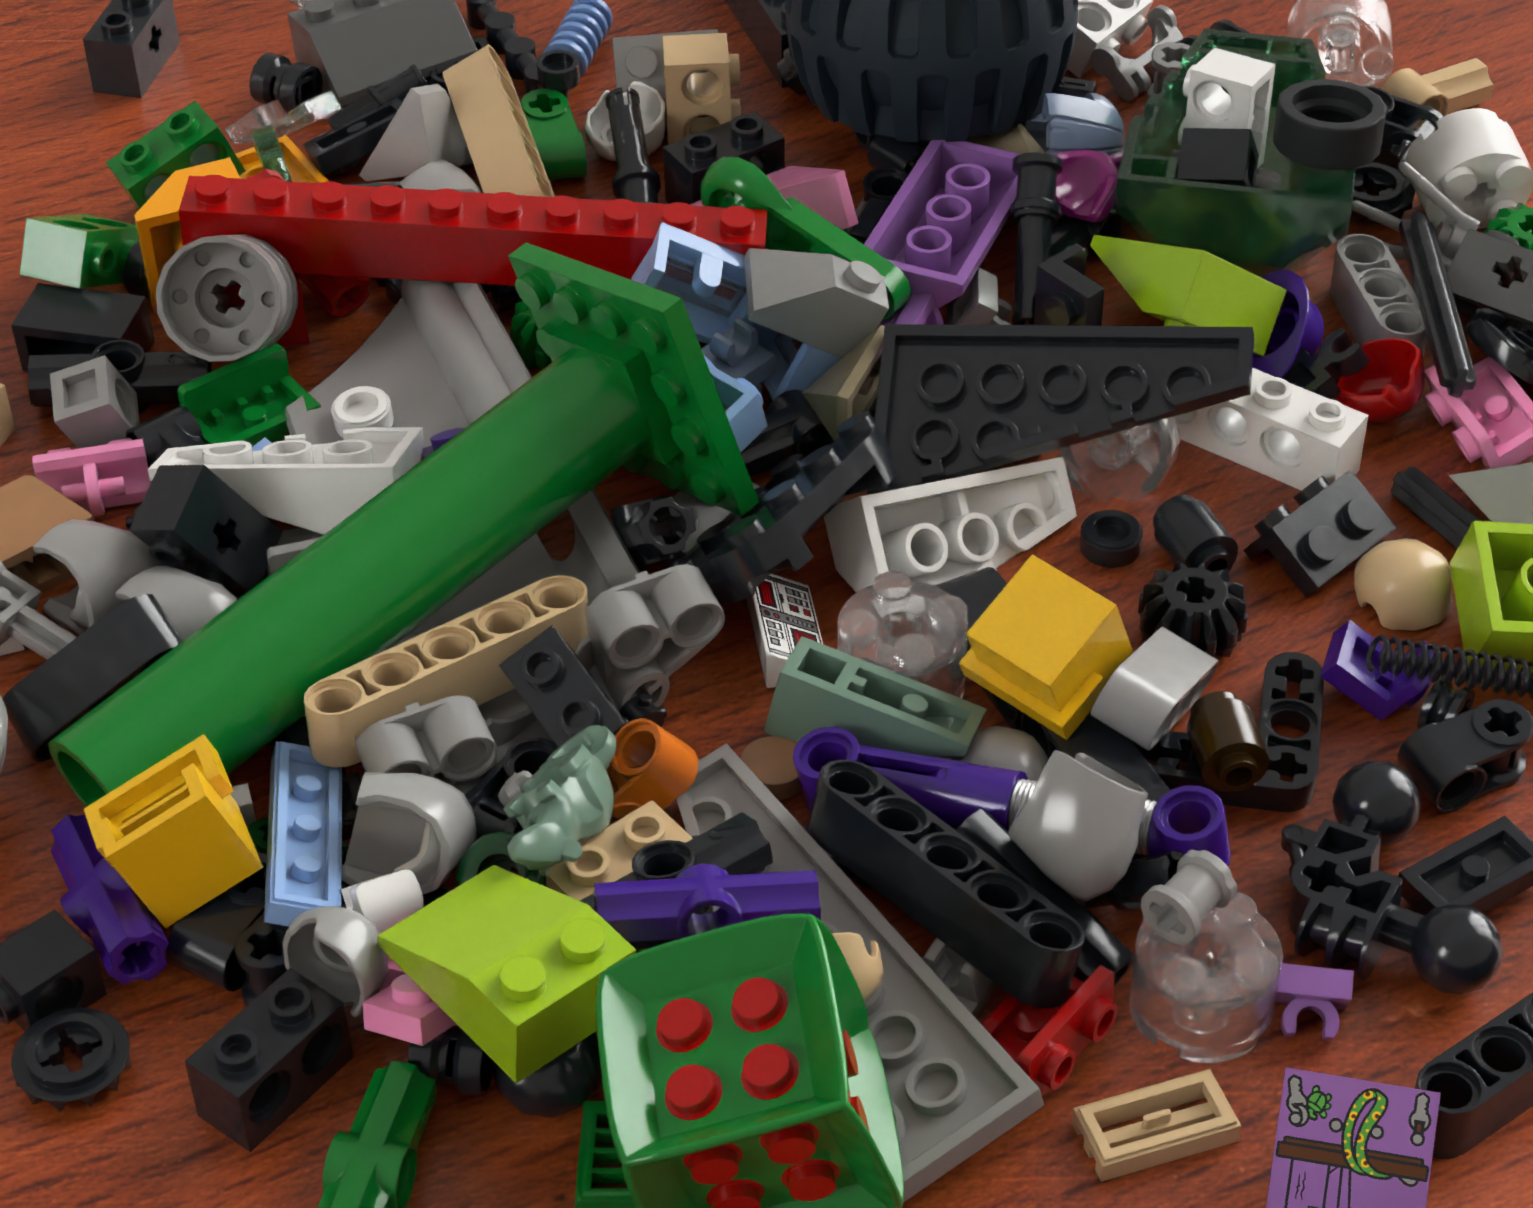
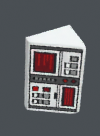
M770 574L755 588L754 596L747 598L767 688L776 687L780 671L801 636L823 644L809 586Z

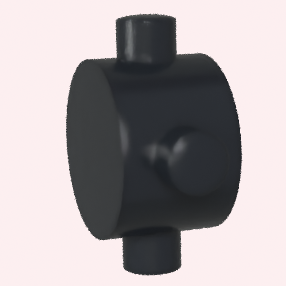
M641 693L629 699L619 711L627 723L635 719L644 718L653 721L660 727L663 726L664 718L667 716L666 709L663 706L656 707L651 702L652 696L647 693Z

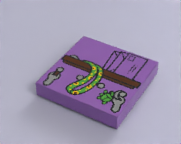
M1286 1067L1266 1208H1426L1441 1093Z

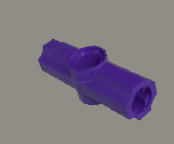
M67 815L51 830L54 836V845L51 853L69 889L60 899L61 906L70 919L85 934L92 938L110 976L124 985L135 980L153 979L168 964L165 959V950L169 942L157 918L115 868L111 867L99 853L86 815Z
M702 863L688 867L674 879L594 883V911L635 949L652 948L677 939L767 916L812 914L821 920L819 885L815 870L729 875L726 870L716 865ZM709 905L720 907L711 914H694L701 907Z

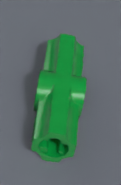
M391 1061L385 1068L375 1069L350 1131H339L330 1144L323 1169V1195L317 1208L406 1207L417 1173V1147L438 1097L436 1080L427 1077L416 1065L400 1061Z

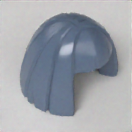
M1045 93L1041 114L1031 121L1024 120L1020 122L1048 154L1085 149L1105 152L1110 156L1124 151L1125 131L1123 120L1111 101L1097 93H1087L1083 98Z

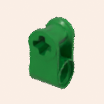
M537 89L525 94L521 99V106L549 181L586 177L587 157L584 139L580 129H577L566 96L559 91L551 89Z

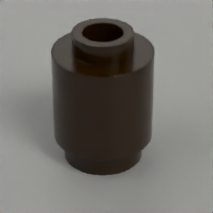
M1225 691L1209 693L1193 704L1189 713L1187 733L1205 783L1212 789L1223 792L1243 791L1257 783L1268 770L1269 756L1251 708L1235 694Z

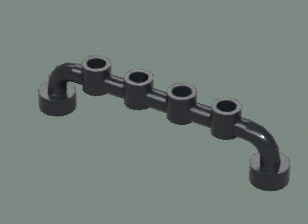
M466 0L469 26L479 30L485 29L486 39L497 54H505L506 69L510 77L516 80H525L526 94L537 89H550L561 92L568 99L570 89L577 86L580 82L579 58L576 54L566 50H552L543 53L537 59L534 41L527 37H520L516 33L515 17L510 13L500 12L497 8L496 0Z

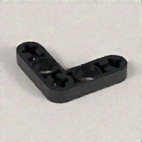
M1284 652L1275 655L1267 662L1261 693L1258 729L1269 756V767L1265 775L1246 790L1223 792L1209 787L1202 777L1188 733L1168 731L1150 751L1135 742L1133 744L1145 759L1157 761V765L1151 766L1170 790L1181 786H1201L1212 790L1218 795L1223 805L1277 812L1301 810L1312 801L1318 774L1324 679L1320 676L1322 667L1315 659L1297 652ZM1287 682L1298 683V699L1285 698ZM1290 723L1302 728L1306 734L1298 738H1288L1279 735L1272 728L1279 724ZM1180 762L1188 763L1187 771L1179 770ZM1280 776L1291 777V782L1279 780Z

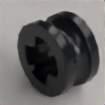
M1440 677L1432 686L1422 706L1417 724L1418 729L1427 724L1439 723L1471 710L1475 698V690L1469 689L1466 686L1460 690H1455L1452 687V681L1445 685Z

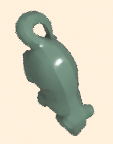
M590 725L563 743L521 787L524 793L514 798L504 807L503 810L507 816L516 818L523 828L522 831L512 837L507 846L508 854L514 862L524 865L529 870H538L543 877L548 876L550 868L563 861L575 862L579 860L583 853L580 842L593 838L609 825L614 806V793L606 770L615 755L617 745L615 735L606 726Z

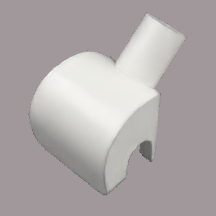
M410 870L389 873L341 889L346 908L356 911L372 921L379 933L384 932L423 908V896L415 874Z

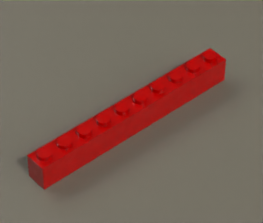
M189 175L179 207L183 246L201 237L247 234L269 242L287 259L293 273L515 286V281L517 280L508 255L526 242L631 280L636 269L652 246L661 222L743 255L746 254L749 248L765 249L767 210L749 209L743 206H730L726 208L693 206L682 202L659 204L632 202L627 199H614L611 201L576 199L565 195L542 197L516 195L510 192L492 194L458 192L448 188L425 190L399 188L393 185L378 187L342 185L331 181L307 183L283 181L277 178L262 180L225 178L221 175ZM666 261L665 273L692 283L693 271ZM720 283L715 293L731 299L737 289Z

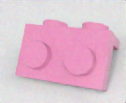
M1489 356L1473 365L1477 378L1476 385L1471 390H1463L1461 397L1448 395L1447 388L1440 385L1435 365L1424 370L1425 377L1432 392L1424 396L1425 401L1442 426L1452 422L1457 430L1452 432V435L1470 463L1480 459L1487 469L1517 465L1533 455V401L1507 369Z

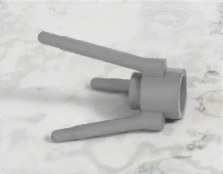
M1401 162L1398 167L1400 172L1454 221L1451 225L1441 221L1435 229L1447 272L1468 229L1477 230L1480 221L1462 212L1409 163ZM1358 200L1351 203L1352 210L1399 232L1401 219ZM1383 242L1394 258L1407 261L1404 247Z

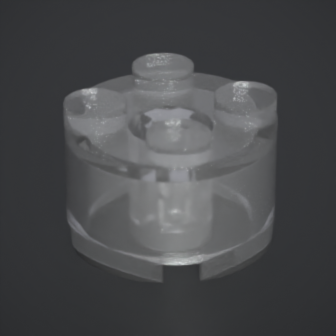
M1298 0L1290 11L1286 31V67L1292 83L1297 84L1307 80L1330 79L1347 81L1360 86L1381 88L1394 67L1392 23L1386 3L1383 0Z
M893 571L879 574L874 579L873 585L858 591L843 605L837 621V650L877 665L880 669L900 674L962 699L965 692L966 676L963 674L959 662L968 651V638L966 636L969 630L967 605L959 597L952 596L938 587L923 582L911 581L904 573Z
M1237 892L1236 896L1226 907H1214L1203 918L1200 933L1189 944L1185 945L1171 943L1159 936L1149 926L1143 916V921L1136 937L1129 1004L1132 1018L1139 1031L1156 1046L1158 1038L1171 1046L1179 1048L1178 1057L1201 1063L1223 1062L1247 1054L1258 1044L1259 1036L1262 1035L1267 1027H1270L1274 1016L1277 988L1283 962V951L1276 931L1257 912V905L1254 900L1246 894Z

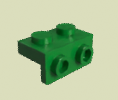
M277 343L182 384L177 390L179 405L186 407L195 417L206 444L246 441L252 444L253 447L263 438L268 439L272 443L285 440L284 436L290 435L286 424V406L303 396L307 411L321 408V404L289 375L287 352Z

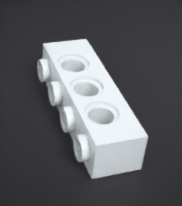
M1252 368L1251 395L1146 425L1302 491L1322 475L1331 484L1350 469L1355 475L1360 470L1368 415L1345 406L1336 400L1328 399L1289 383L1282 378L1274 377Z

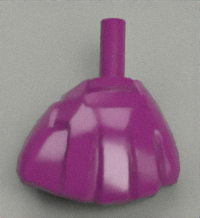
M1085 149L1053 154L1063 160V171L1057 176L1056 203L1061 206V212L1068 217L1090 222H1100L1107 218L1120 195L1123 185L1117 168L1129 162V154L1126 151H1120L1109 156L1105 152Z

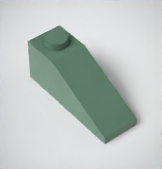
M801 636L780 671L764 733L790 739L798 743L802 737L813 730L823 727H839L851 732L857 738L859 745L925 756H966L983 722L987 708Z

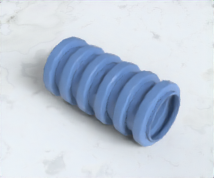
M574 0L544 53L552 50H566L576 54L579 58L580 78H582L612 26L613 16L610 8L602 0Z

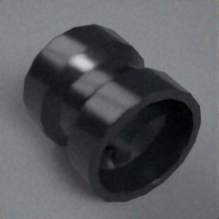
M269 52L262 55L254 65L249 87L251 96L255 101L271 107L280 104L283 110L303 117L310 114L318 104L322 94L323 79L319 68L303 62L292 64L288 58Z
M459 1026L451 1027L423 1046L414 1043L409 1045L407 1063L416 1065L423 1074L436 1080L437 1087L441 1084L455 1085L461 1094L485 1097L493 1077V1060Z

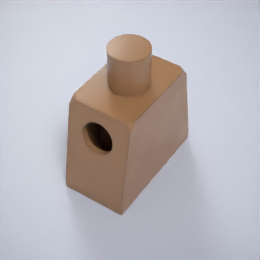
M24 475L0 487V560L8 571L40 590L42 594L74 576L64 563L49 554L35 553L33 546L55 526L71 519L94 521L93 516L87 510L33 475Z

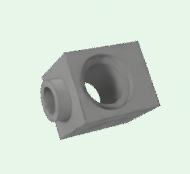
M105 355L50 373L54 422L78 449L105 445L112 440L125 439L127 429L140 424L137 393Z

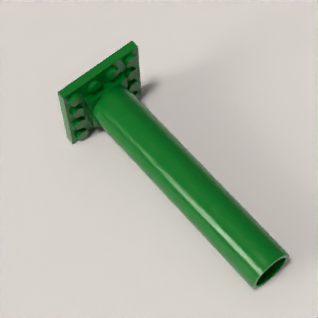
M527 242L508 255L517 276L515 281L517 293L530 308L538 327L536 331L538 343L551 358L552 363L48 743L50 754L59 772L84 807L89 806L203 734L218 751L227 775L305 715L304 693L311 685L392 647L622 465L630 472L644 474L662 482L670 489H679L700 498L709 506L716 505L739 516H743L759 503L757 494L682 298Z

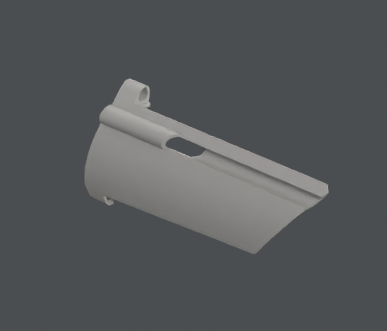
M403 279L401 285L402 297L381 325L346 362L308 392L321 404V408L307 411L302 396L286 406V424L290 435L305 434L306 441L312 445L341 441L343 438L335 430L331 413L334 400L341 393L354 387H376L383 390L390 398L394 416L392 427H423V448L431 446L430 438L450 429L466 428L532 377L480 284ZM593 488L566 509L575 530V544L572 553L567 559L562 561L553 560L548 555L538 534H534L392 647L543 578L558 575L575 577L586 585L588 604L586 603L585 608L588 636L579 643L575 653L617 710L620 711L621 707L629 699L641 693L650 694L652 696L651 702L656 707H659L669 692L670 681L668 678L670 675L685 665L719 633L724 625L725 614L698 566L685 564L676 565L652 574H648L647 571L640 572ZM516 689L477 706L472 695V698L461 695L449 696L422 706L415 702L405 706V712L379 720L370 725L362 732L358 740L356 736L354 738L355 749L365 772L416 773L434 777L452 785L464 793V795L473 787H476L505 756L508 749L517 742L528 738H543L554 741Z

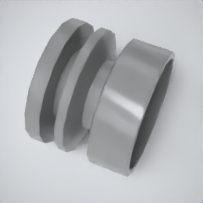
M247 234L201 237L180 247L163 266L156 286L157 314L167 335L186 353L209 362L235 361L276 344L288 331L298 307L297 280L287 259L269 242ZM239 283L241 288L238 295L245 300L244 305L229 308L227 304L230 297L223 291L224 286L227 287Z

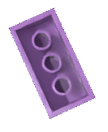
M930 141L864 243L865 246L896 265L904 273L911 288L910 298L912 294L934 293L938 308L963 295L1010 216V206L1016 201L1018 175L1012 170L1013 158L1020 154L966 141ZM887 291V298H888V301H890V300H891V299H890V295H889V293H888V291ZM906 304L898 311H903Z

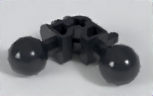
M1367 761L1353 766L1339 779L1333 795L1332 804L1338 823L1324 819L1317 832L1296 824H1290L1285 826L1281 832V847L1284 851L1288 852L1291 867L1289 868L1290 895L1288 921L1291 931L1296 936L1295 953L1303 957L1309 955L1317 947L1325 950V965L1334 969L1343 967L1350 960L1359 963L1358 977L1365 980L1373 971L1386 945L1410 953L1413 964L1421 979L1440 992L1461 995L1482 989L1496 975L1503 956L1500 934L1491 918L1470 905L1449 904L1431 909L1425 916L1400 907L1403 879L1378 870L1380 846L1401 841L1414 829L1418 820L1421 801L1418 788L1410 774L1391 762Z

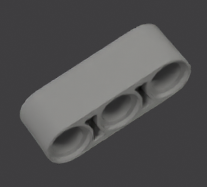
M1352 234L1343 237L1336 246L1330 295L1356 342L1362 346V344L1368 341L1385 338L1409 340L1422 350L1424 358L1427 333L1417 296L1388 247L1382 240L1371 235Z
M1161 627L1114 671L1099 694L1091 710V716L1150 751L1198 700L1213 676L1219 660L1168 629Z

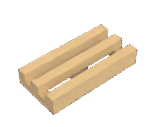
M1211 1069L1073 1108L1072 1125L1077 1135L1083 1134L1084 1136L1083 1147L1088 1157H1094L1096 1160L1095 1171L1101 1182L1239 1142L1241 1124ZM1206 1098L1208 1101L1206 1103L1185 1108L1172 1113L1170 1110V1108L1191 1103ZM1143 1116V1121L1106 1132L1101 1130V1128Z

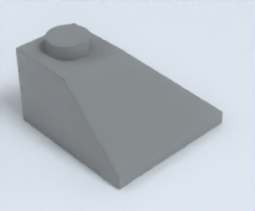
M749 248L744 255L748 319L840 358H843L876 330L889 309L885 277L880 275L875 268L862 261L848 262L831 254Z

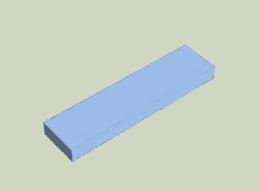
M276 741L270 769L264 922L289 926L298 914L309 909L329 906L341 907L342 767L332 768L316 762L308 746Z

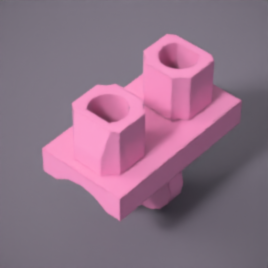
M131 438L109 441L105 445L73 450L67 447L48 450L47 454L32 456L35 477L85 510L90 511L93 517L104 516L105 508L143 502L151 484L143 439L132 440Z

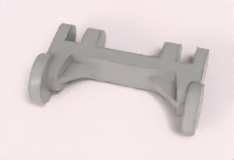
M1157 5L1149 11L1147 18L1153 34L1151 48L1136 59L1124 58L1106 45L1099 46L1091 54V64L1094 70L1099 75L1107 77L1124 101H1132L1138 94L1150 87L1151 80L1143 66L1152 60V50L1157 45L1166 42L1179 43L1184 38L1177 28V19L1174 12L1165 5Z

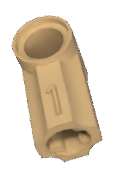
M1474 58L1425 75H1420L1410 68L1401 69L1393 73L1381 89L1393 96L1416 104L1430 106L1439 111L1444 117L1450 113L1465 110L1491 100L1494 84L1490 80L1488 67L1479 59ZM1419 121L1415 128L1419 130L1425 121Z

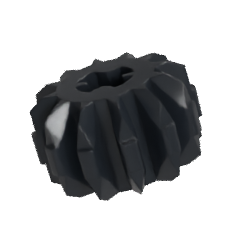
M1177 561L1172 571L1156 569L1150 584L1144 585L1143 593L1139 597V628L1142 632V641H1147L1158 629L1164 627L1212 657L1215 655L1230 657L1236 643L1242 640V633L1246 632L1248 613L1246 612L1244 585L1231 582L1228 570L1216 572L1207 570L1204 561L1197 568H1188L1182 562Z

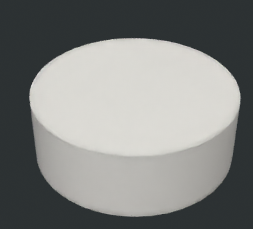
M359 386L346 390L334 400L331 407L335 430L342 438V430L392 427L394 422L389 396L383 390L376 387Z

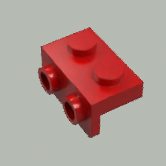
M1100 965L1085 982L1074 977L1068 1000L1061 1006L1051 1009L1025 1005L1009 994L982 1023V1026L1040 1088L1042 1096L1049 1088L1052 1090L1059 1089L1070 1076L1076 1058L1091 1041L1095 1043L1102 1041L1111 1030L1118 1012V1006L1114 1003V972Z

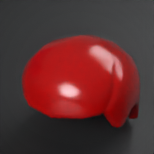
M1385 338L1368 341L1362 344L1361 347L1369 358V363L1358 373L1341 377L1335 381L1341 390L1335 396V400L1367 414V422L1393 421L1412 410L1422 396L1425 387L1422 350L1409 340Z

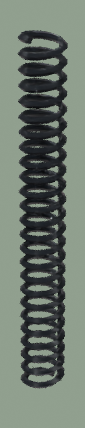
M1383 634L1377 636L1372 641L1367 652L1366 668L1370 673L1376 669L1372 665L1375 648L1380 641H1384L1378 662L1379 671L1383 675L1389 670L1391 665L1392 674L1396 677L1402 672L1404 666V675L1408 679L1416 671L1418 679L1422 681L1429 672V679L1432 683H1435L1441 676L1443 683L1447 685L1454 677V683L1457 687L1464 684L1466 680L1469 689H1473L1479 681V687L1482 691H1485L1491 685L1494 693H1498L1504 688L1505 693L1510 695L1516 689L1519 697L1522 698L1528 692L1531 699H1533V672L1530 675L1529 669L1530 666H1533V659L1528 662L1521 657L1513 660L1508 655L1501 658L1499 654L1494 653L1489 656L1484 651L1476 654L1472 649L1464 652L1460 647L1451 650L1448 645H1443L1439 648L1435 643H1430L1426 646L1423 641L1413 643L1408 638L1401 642L1396 636L1388 640L1386 635ZM1396 643L1397 647L1392 657L1391 644ZM1408 645L1410 649L1405 658L1404 646ZM1418 647H1421V648H1422V652H1421V654H1420V656H1419V658H1418V661H1417V650H1416V649H1417ZM1433 649L1435 653L1430 662L1429 650ZM1443 651L1447 652L1444 662L1441 654ZM1457 653L1460 654V657L1455 666L1454 655ZM1467 656H1472L1473 659L1468 666ZM1484 658L1485 661L1482 667L1480 668L1479 659ZM1492 660H1497L1498 663L1493 670ZM1505 662L1510 663L1507 671H1505ZM1517 664L1523 665L1519 674Z

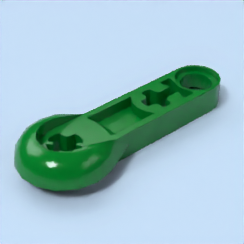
M722 157L708 168L701 185L702 205L726 208L730 206H743L749 209L767 210L765 248L769 250L831 254L848 262L856 260L869 264L880 275L885 277L886 290L891 299L888 301L889 309L882 319L883 321L893 316L910 299L911 288L909 281L896 265L790 196L785 199L769 177L753 163L739 157Z

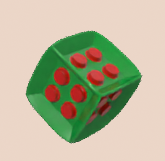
M781 914L735 923L640 951L620 960L601 972L596 991V1024L606 1111L613 1143L622 1163L624 1179L638 1208L903 1207V1167L884 1066L877 1044L869 1029L867 1010L858 984L834 936L819 918L812 914Z

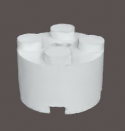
M1465 109L1442 117L1435 122L1438 129L1425 140L1420 134L1413 141L1407 152L1406 162L1430 181L1462 212L1479 220L1478 228L1488 227L1489 220L1496 218L1499 209L1508 208L1515 210L1518 203L1525 205L1533 190V171L1513 130L1507 121L1504 122L1498 119L1496 113L1488 109ZM1413 185L1427 218L1433 223L1435 229L1441 221L1450 225L1454 222Z

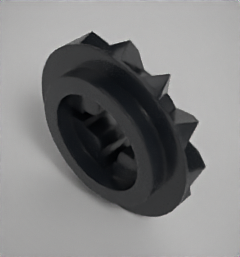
M1370 162L1353 169L1335 170L1327 181V203L1335 206L1340 216H1355L1357 223L1364 219H1371L1352 210L1351 203L1356 200L1399 219L1402 218L1404 211L1412 209L1415 189L1411 181L1399 170L1385 164Z
M71 1008L49 1014L31 1025L15 1045L11 1066L16 1085L25 1091L33 1105L49 1101L61 1112L69 1102L82 1100L91 1107L95 1094L102 1090L117 1091L119 1075L122 1071L131 1068L128 1034L116 1018L100 1010ZM69 1045L72 1053H77V1056L83 1063L81 1070L76 1072L69 1071L63 1061L65 1056L63 1047Z

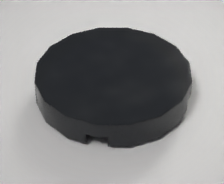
M1489 308L1476 309L1465 325L1466 334L1472 342L1498 364L1533 385V331L1525 330L1524 328L1520 330L1513 327L1505 328L1509 321L1506 319V315Z

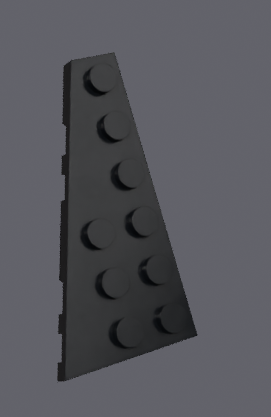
M885 324L875 423L892 450V457L894 459L892 464L898 474L887 486L868 490L867 494L966 476L1251 395L1254 349L1253 327Z

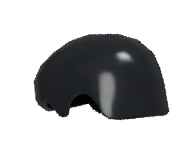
M594 1032L517 1084L493 1061V1073L499 1093L522 1113L553 1118L579 1108L589 1098L591 1092L595 1091L602 1082L596 1033Z

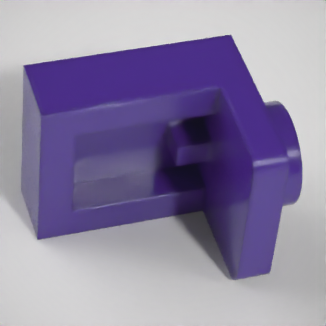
M1349 620L1333 632L1320 676L1333 685L1340 693L1348 696L1380 721L1402 705L1410 707L1417 703L1430 686L1429 674L1420 681L1415 671L1414 675L1408 679L1404 675L1403 666L1402 672L1395 677L1392 674L1391 665L1384 675L1381 674L1378 662L1384 645L1380 642L1375 648L1372 665L1376 669L1370 673L1366 668V656L1375 638ZM1418 647V648L1416 649V650H1417V661H1418V658H1419V656H1420V654H1421V652H1422V648H1421V647ZM1433 649L1429 650L1430 662L1434 653Z

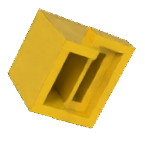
M1032 554L966 633L971 648L960 660L959 665L966 677L1068 740L1091 712L1099 694L1111 675L1133 653L1117 604Z
M204 734L84 808L99 853L111 867L115 868L165 928L263 868L239 806L231 796L234 790L219 753Z

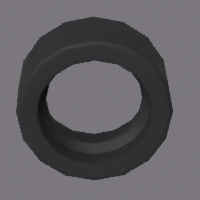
M1320 79L1293 84L1279 94L1273 143L1279 153L1291 161L1311 168L1327 170L1357 168L1369 164L1380 155L1387 106L1376 93L1366 87L1347 81Z

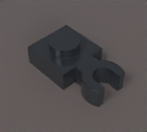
M1340 328L1325 338L1320 351L1313 356L1305 349L1298 352L1292 366L1282 379L1332 399L1341 392L1335 381L1341 377L1358 373L1370 360L1362 347L1357 342L1354 344L1347 332Z

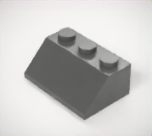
M311 0L304 5V8L287 13L296 62H303L319 68L323 79L322 91L340 107L351 104L366 95V88L370 85L376 89L409 69L413 64L426 78L431 76V70L437 69V74L455 65L454 62L461 61L478 51L455 0Z

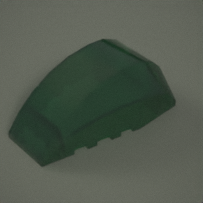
M1204 29L1181 57L1179 70L1170 71L1164 79L1161 93H1153L1145 103L1144 114L1142 116L1135 115L1128 126L1117 177L1116 209L1145 242L1205 250L1250 273L1263 277L1275 270L1295 271L1347 234L1353 203L1356 168L1342 170L1311 168L1291 161L1279 153L1273 143L1279 94L1293 84L1307 80L1325 79L1326 71L1313 40ZM1214 48L1275 64L1264 163L1259 168L1277 172L1281 176L1280 190L1175 179L1177 157H1171L1173 149H1181V146L1178 144V132L1186 116L1188 97L1183 95L1184 79L1189 68L1193 64H1197ZM1222 87V89H1223L1227 94H1229L1228 91H1227L1224 87Z

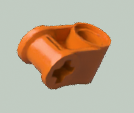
M639 718L624 725L615 735L616 752L606 770L614 793V806L609 825L651 800L664 810L672 801L684 794L694 783L698 773L699 760L696 752L689 745L651 720Z

